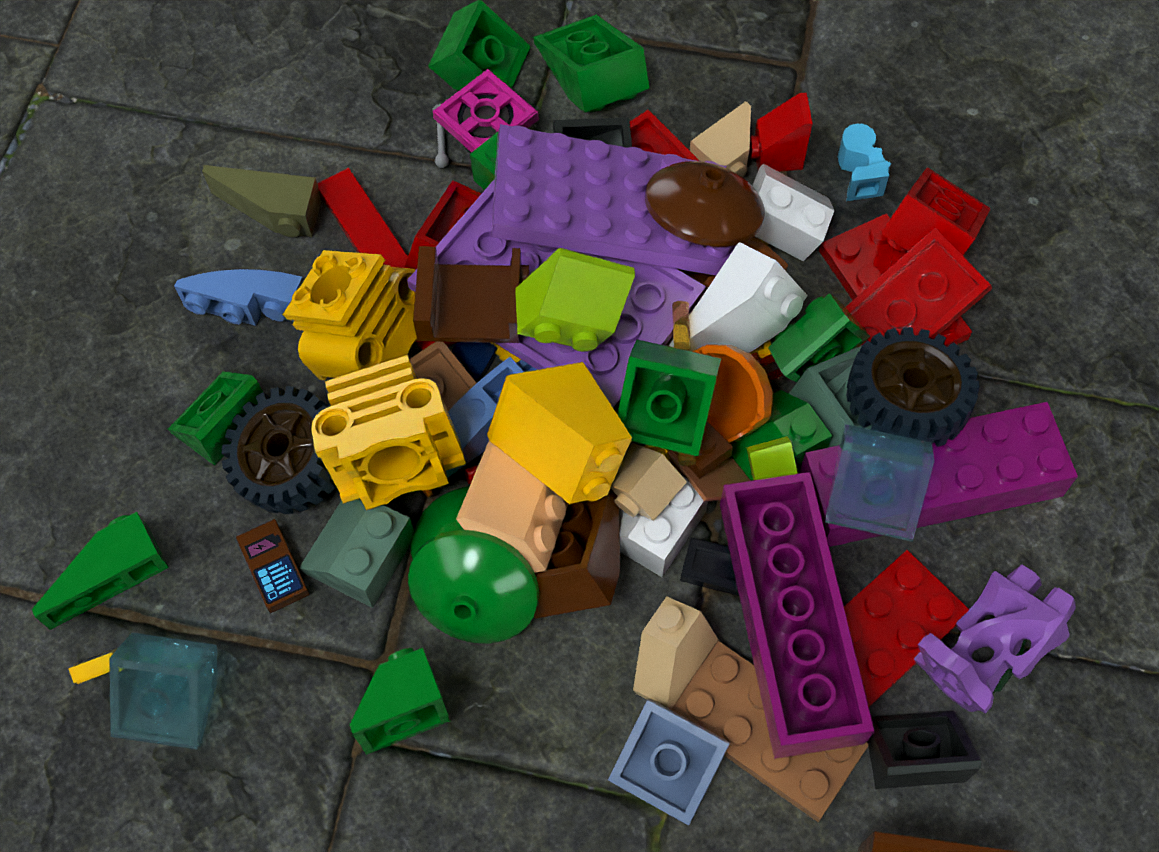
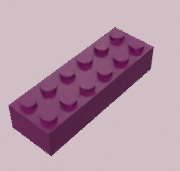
M1048 402L969 418L963 430L953 440L948 439L945 445L939 447L933 442L931 448L926 450H920L918 442L915 443L912 450L903 449V441L897 439L895 446H891L885 443L888 436L886 435L878 439L872 438L805 452L799 474L811 473L829 547L1063 497L1078 477Z
M807 472L724 485L720 509L774 759L864 745L873 734L874 728L811 473Z

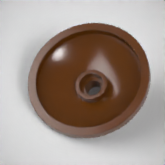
M686 161L662 168L650 178L645 192L646 207L650 215L661 227L683 240L699 245L727 247L737 245L739 242L744 243L759 232L765 216L764 204L753 186L732 170L712 163Z

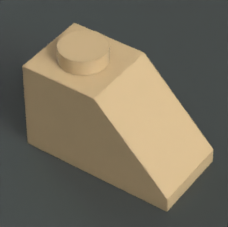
M745 101L691 140L690 151L702 162L712 161L719 165L727 166V169L743 177L747 171L750 147L751 105Z
M630 442L611 489L618 496L614 502L631 517L640 514L654 521L687 481L662 453Z
M669 597L664 599L642 631L633 687L637 695L645 699L650 698L670 710L673 708L718 641L717 636L701 611Z

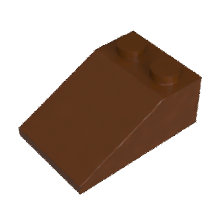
M611 488L607 496L599 500H586L568 505L546 571L535 573L539 586V601L533 616L535 619L611 605L620 574L619 507L614 502L618 496Z

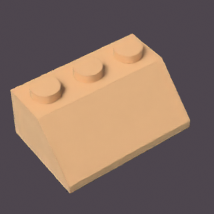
M489 440L456 520L464 530L487 533L505 541L514 547L527 560L534 573L547 569L569 503Z

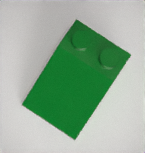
M597 14L533 37L534 44L568 99L584 113L600 111L609 103L632 99L637 93L650 89L644 48Z

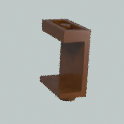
M419 246L413 315L417 341L519 343L515 288L530 275L529 265H522L521 248H512L511 266L439 264L436 247Z

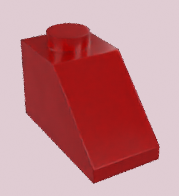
M798 93L757 120L755 135L750 136L749 156L750 159L756 158L758 170L762 164L778 172L803 170L813 124L807 93Z

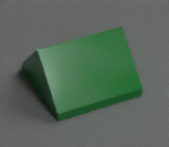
M222 372L178 417L168 430L215 466L224 457L222 446L231 444L225 438L227 429L236 430L238 427L232 420L236 414L243 418L247 413L242 407L246 403L251 402L254 405H258L256 396L263 393L258 381L252 375Z

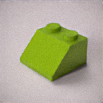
M563 248L557 249L515 288L517 333L535 338V340L541 343L554 342L571 346L577 351L594 350L615 333L635 277V269Z

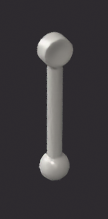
M441 104L435 105L433 107V110ZM437 122L438 155L435 157V164L439 168H444L449 164V157L445 154V129Z

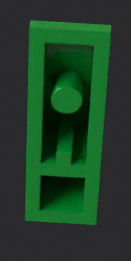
M135 512L131 515L117 517L109 523L108 527L96 532L32 608L35 618L49 630H52L169 568L149 526L139 513Z

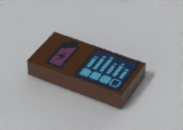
M275 519L236 536L270 614L310 595Z

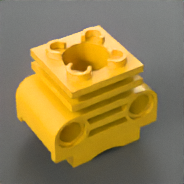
M323 250L321 255L316 258L312 269L300 288L294 292L291 302L282 315L287 320H295L292 325L297 330L304 331L298 344L299 357L319 380L325 381L327 377L337 378L408 355L412 344L417 339L413 323L415 292L409 289L407 279L414 273L415 269L383 265L385 259L380 254Z
M408 355L325 381L328 401L331 406L321 410L312 421L311 431L315 453L318 458L322 459L340 493L343 504L360 498L365 509L369 510L387 504L396 497L408 492L431 490L447 485L449 482L446 470L466 464L461 442L436 383L430 379H418Z

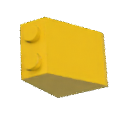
M583 362L506 375L487 433L491 443L569 504L586 500L596 501L607 496L632 439V436Z

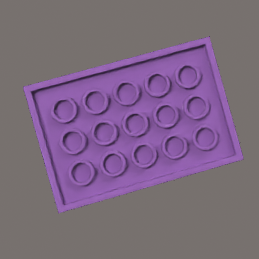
M500 124L497 137L491 237L553 248H563L576 252L715 276L736 247V245L727 247L704 246L683 240L661 227L653 219L646 207L645 192L647 184L657 171L675 163L696 160L681 158L674 154L664 155L643 151L637 147L626 148L610 145L599 140L589 141L572 138L561 133L551 134L529 130L523 126ZM704 161V162H707V163H712V164L719 165V164H717V163H715V162H712V161Z
M494 179L436 246L439 264L511 266L512 248H521L522 265H529L530 274H532L559 248L491 237ZM577 252L635 269V277L615 333L594 350L585 352L577 351L571 346L554 342L541 343L535 340V338L519 335V343L496 344L537 370L583 362L616 411L620 404L629 355L636 340L666 346L705 293L706 286L676 268ZM417 269L407 279L409 289L414 292L416 290Z

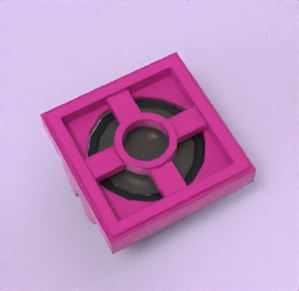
M489 69L433 110L434 120L462 143L469 153H472L495 133L499 132L500 124L529 128L539 120L538 111Z

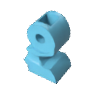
M853 124L845 129L838 152V162L841 169L852 172L847 190V201L883 196L889 179L888 172L891 163L885 160L881 148L874 147L876 134L872 128L864 124Z

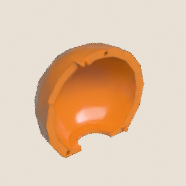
M708 344L692 351L721 358L707 422L730 444L748 436L770 419L772 415L773 391L765 369L750 353L733 345Z

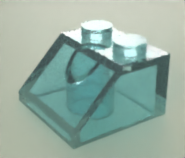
M845 424L835 463L825 523L913 542L934 464L932 443Z
M131 633L109 658L111 737L198 750L202 742L217 685V645Z

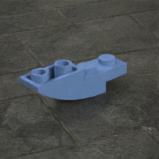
M236 269L214 271L182 278L176 281L174 287L184 307L193 313L203 315L206 312L221 316L232 324H241L243 322L256 326L262 313L275 321L286 319L282 314L291 302L294 292L300 288L304 280L301 276L283 272Z
M509 357L477 382L448 411L461 442L466 464L485 451L489 441L487 433L506 375L537 369L523 360L516 363ZM465 465L446 470L447 478Z

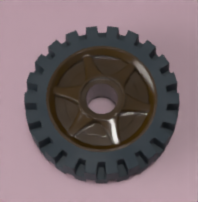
M903 327L900 335L896 328L887 330L884 336L881 333L874 335L871 341H866L860 351H858L847 383V402H851L849 409L852 415H859L858 423L863 429L872 425L870 435L876 439L884 433L888 435L886 444L895 446L897 439L903 441V449L912 450L915 443L918 442L920 450H926L931 448L933 442L937 447L945 445L948 439L953 440L965 427L978 398L977 394L980 389L979 381H976L978 373L975 367H969L971 363L967 354L958 356L960 347L954 342L946 347L944 345L946 337L937 334L933 340L929 338V330L920 329L917 336L914 335L912 327Z
M286 386L285 391L279 387L271 389V396L264 392L256 396L258 405L248 402L242 407L247 413L244 418L236 414L232 420L238 427L236 430L227 429L225 438L231 444L222 446V454L228 458L222 461L223 470L229 473L225 476L228 483L234 487L233 489L240 496L269 512L293 514L294 509L299 512L308 510V501L315 505L323 501L320 494L322 490L330 494L335 488L330 482L332 478L322 459L318 458L315 453L311 431L312 421L321 410L329 407V405L316 395L302 388L299 390L295 387Z

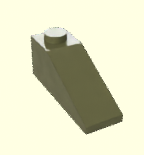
M204 165L202 172L213 195L275 233H281L287 237H312L322 201L315 177Z

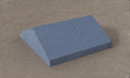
M649 698L608 781L689 826L719 768L730 742Z

